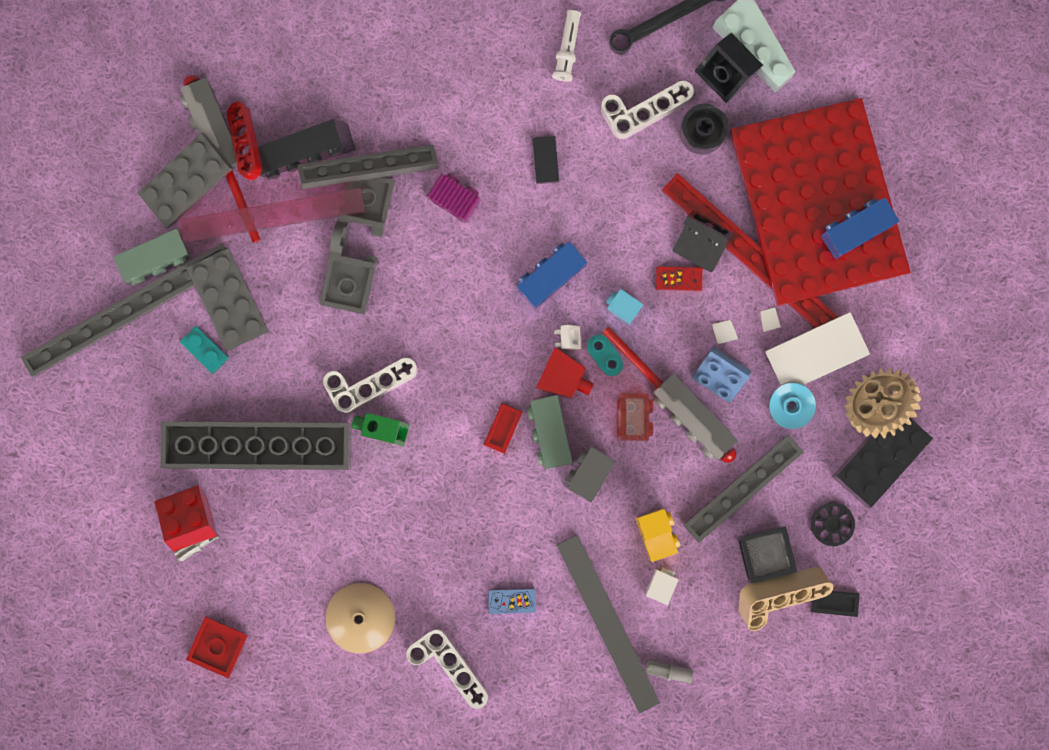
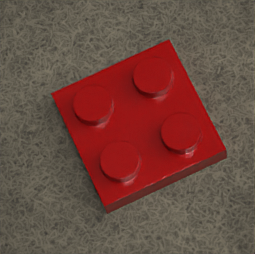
M205 616L186 660L229 679L249 635Z

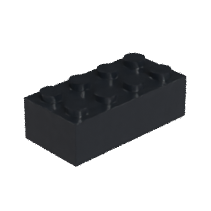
M910 417L911 425L904 423L902 425L904 430L895 429L894 436L890 431L887 432L886 438H883L881 433L878 434L877 438H874L870 433L832 476L866 508H872L933 439Z

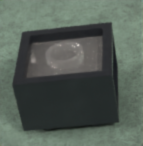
M786 526L737 537L749 583L797 573Z

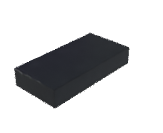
M555 136L533 138L536 184L559 183Z
M832 591L826 597L812 600L810 612L858 617L860 594Z

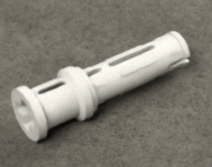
M568 10L561 50L556 54V71L552 75L554 79L562 81H572L573 78L571 75L572 65L576 61L575 54L573 53L581 13L578 11Z

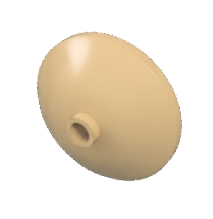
M354 583L340 589L330 600L325 616L326 627L333 641L344 650L353 653H367L381 647L389 639L395 625V610L390 598L378 587L367 583ZM356 615H361L363 617L362 623H357L355 621Z

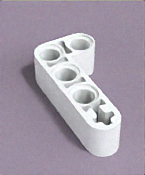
M680 81L628 111L618 96L608 95L602 101L601 113L613 134L619 139H625L687 105L693 96L694 89L689 82ZM680 89L682 92L687 91L686 97L680 95L674 102L673 98L678 95ZM659 100H664L668 103L669 107L667 109H660L656 103ZM614 103L618 109L614 112H609L605 105ZM644 111L648 114L649 118L642 121L638 119L637 113ZM624 122L629 126V130L621 132L617 129V124Z
M403 358L351 387L345 377L337 371L328 372L323 379V384L335 407L343 413H350L413 379L418 372V368L413 360ZM403 364L412 365L411 373L409 375L405 372L399 374L401 380L398 381L397 376L392 370L396 368V371L400 372L404 369ZM385 374H390L393 378L389 386L381 385V377ZM333 376H339L341 384L337 388H331L329 385V380ZM365 385H370L372 387V394L367 398L362 397L360 394L361 388ZM344 396H349L352 400L351 406L347 409H343L340 406V400Z
M437 628L429 631L408 648L406 654L411 664L420 665L434 656L472 708L480 709L486 705L488 701L486 688L442 629ZM434 633L440 634L443 638V643L439 646L433 645L430 641V637ZM413 648H421L424 652V657L419 660L414 659L411 655ZM446 653H454L457 657L456 663L453 665L447 664L444 661V655ZM460 672H467L471 680L466 684H462L458 681L457 675ZM474 682L477 684L473 688L477 694H483L481 698L482 702H479L478 700H472L474 694L471 691V689L468 692L465 691V689L470 688Z

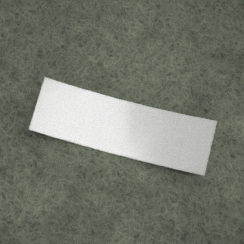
M775 308L761 311L763 332L781 327ZM731 320L712 324L717 344L738 339Z

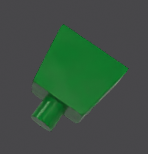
M366 413L365 417L354 416L352 429L361 431V436L402 447L405 446L410 424Z

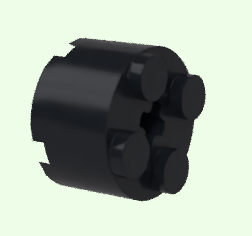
M706 103L692 107L684 116L680 126V138L684 146L690 152L701 155L716 151L722 145L728 132V120L725 114L714 107V105ZM701 125H703L704 129H708L707 133L699 130Z

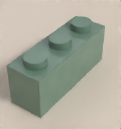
M174 229L120 253L113 258L123 281L135 286L143 283L145 277L151 274L158 276L165 273V268L174 265L178 267L187 263V258L192 256L182 233L178 229Z
M558 395L530 401L531 406L527 407L529 420H534L536 429L532 430L534 443L539 442L541 452H537L539 465H544L546 470L572 464Z

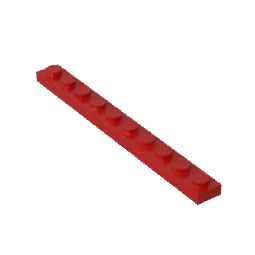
M677 173L662 189V192L687 215L695 211L733 232L725 249L772 290L761 247ZM817 297L788 304L813 328L838 318Z

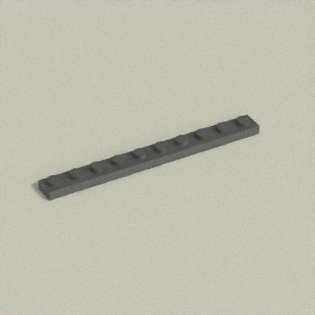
M223 243L219 244L21 356L31 377L34 378L195 287L186 268L225 250V245Z

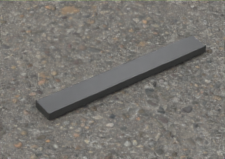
M578 535L558 544L557 547L639 714L660 704Z

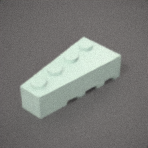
M737 0L715 21L713 29L722 38H725L732 32L763 64V67L756 74L775 93L792 78L796 71L755 0Z

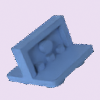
M712 346L692 376V379L730 403L750 378L751 370L715 346Z

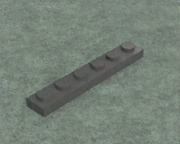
M434 145L299 164L297 168L301 188L306 189L438 169V160Z
M787 435L683 526L698 543L701 542L803 454L804 451L790 435Z

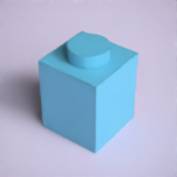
M622 289L618 293L613 291L606 301L609 305L607 311L628 325L631 324L644 305Z

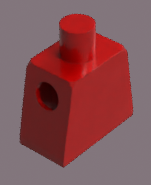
M554 348L536 389L572 399L576 390L589 396L594 383L582 378L585 367L559 349Z

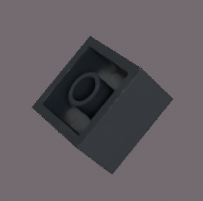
M731 32L714 46L695 69V72L727 103L749 83L763 67V64Z

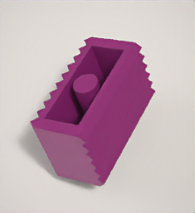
M441 173L428 193L427 199L464 223H467L481 201L478 196L479 192L471 186L466 188L459 184L460 180L454 175L448 173L446 176Z

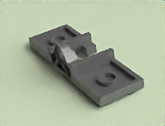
M379 177L347 182L341 211L338 214L331 237L329 264L320 305L365 315L378 257L366 255L365 261L344 257V250L351 222L372 227L371 236L383 238L395 180Z

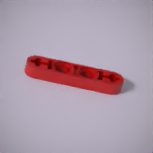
M236 101L229 106L227 118L238 172L246 179L252 181L261 174L262 165L250 109L243 103ZM246 127L245 133L239 136L240 130ZM250 145L249 151L243 155L244 148Z

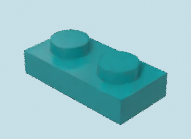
M197 326L180 341L213 375L229 359Z

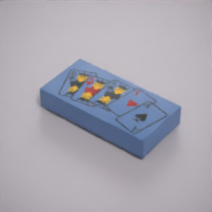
M535 589L488 591L489 614L536 613Z

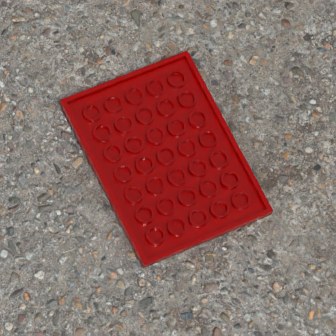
M862 98L730 129V136L777 307L911 273L898 224L837 259H834L821 237L827 231L825 229L826 226L836 220L839 224L846 220L845 215L855 209L861 212L866 209L864 205L874 198H877L878 201L886 198L893 209Z

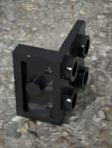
M692 211L683 223L685 227L673 248V252L703 269L713 272L733 232Z

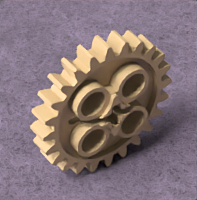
M880 368L879 374L871 371V377L867 378L863 375V382L856 381L857 388L849 389L853 396L846 397L848 404L845 405L848 411L846 416L851 425L859 433L863 432L866 437L871 433L874 438H877L878 434L881 433L883 438H886L889 431L894 436L895 429L904 430L902 426L904 423L911 425L909 417H917L914 410L921 408L918 404L922 400L919 395L920 390L908 373L903 374L900 369L894 373L892 368H889L887 373H885Z

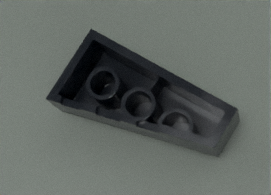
M331 119L258 146L262 171L259 176L265 177L267 180L275 179L281 176L280 173L297 171V165L319 162L356 151L349 125Z

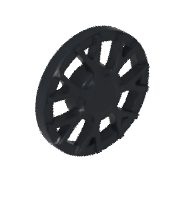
M827 503L820 506L814 512L811 519V530L820 543L827 546H840L852 537L855 530V520L850 510L844 505ZM833 506L840 508L838 516L832 515ZM823 509L829 514L825 519L819 514ZM848 514L850 521L842 523L840 517ZM815 521H823V528H815ZM843 526L850 529L847 536L840 532ZM824 530L829 533L825 540L819 536ZM838 533L840 541L833 543L832 534Z

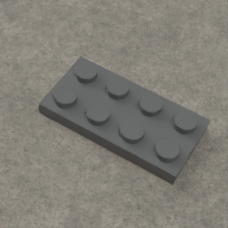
M200 133L138 194L165 228H170L223 179L233 167L207 135Z
M229 248L186 268L226 351L269 332Z

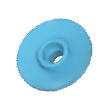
M787 383L774 391L770 398L769 410L772 418L778 425L787 429H798L811 421L815 414L816 402L812 392L807 387L798 383ZM794 401L795 408L788 409V402Z

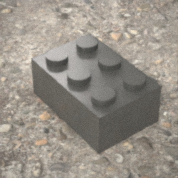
M590 447L588 451L586 449L582 450L576 460L579 464L576 471L572 469L564 482L568 484L566 486L567 490L592 503L616 461Z

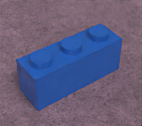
M874 198L864 205L866 209L861 212L855 209L845 215L846 220L839 224L836 220L825 227L827 231L821 237L834 259L839 258L900 222L886 198L880 201Z
M570 241L566 245L563 242L552 251L554 255L548 260L546 257L535 265L537 270L531 275L527 272L518 280V291L534 309L540 306L587 265L588 262Z

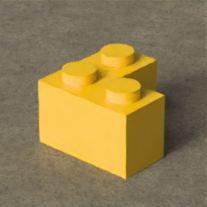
M661 508L635 517L651 562L678 553L677 548L680 547V543L676 533H671V526L674 525V521L670 512H666L665 509Z

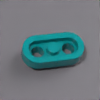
M592 336L586 346L589 355L605 375L613 377L620 374L624 365L620 355L605 336ZM596 342L602 343L603 348L601 350L594 348ZM611 360L616 362V368L614 369L608 367V362Z

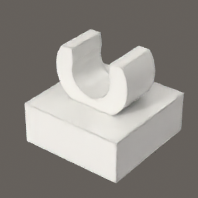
M563 325L561 330L554 331V334L561 335V342L555 343L556 347L568 350L581 349L580 326Z

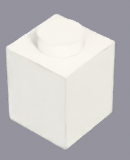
M663 567L661 571L655 569L645 595L668 605L679 580L674 577L675 572Z

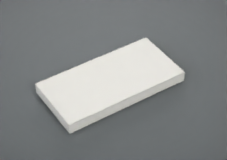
M851 312L765 351L781 386L787 383L807 384L870 355Z

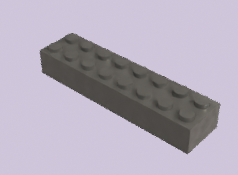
M161 421L160 468L351 470L352 424Z

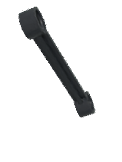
M685 0L628 31L618 29L610 36V49L616 54H625L631 49L634 42L714 0ZM621 34L628 38L629 45L627 48L618 49L613 45L612 41L616 35Z

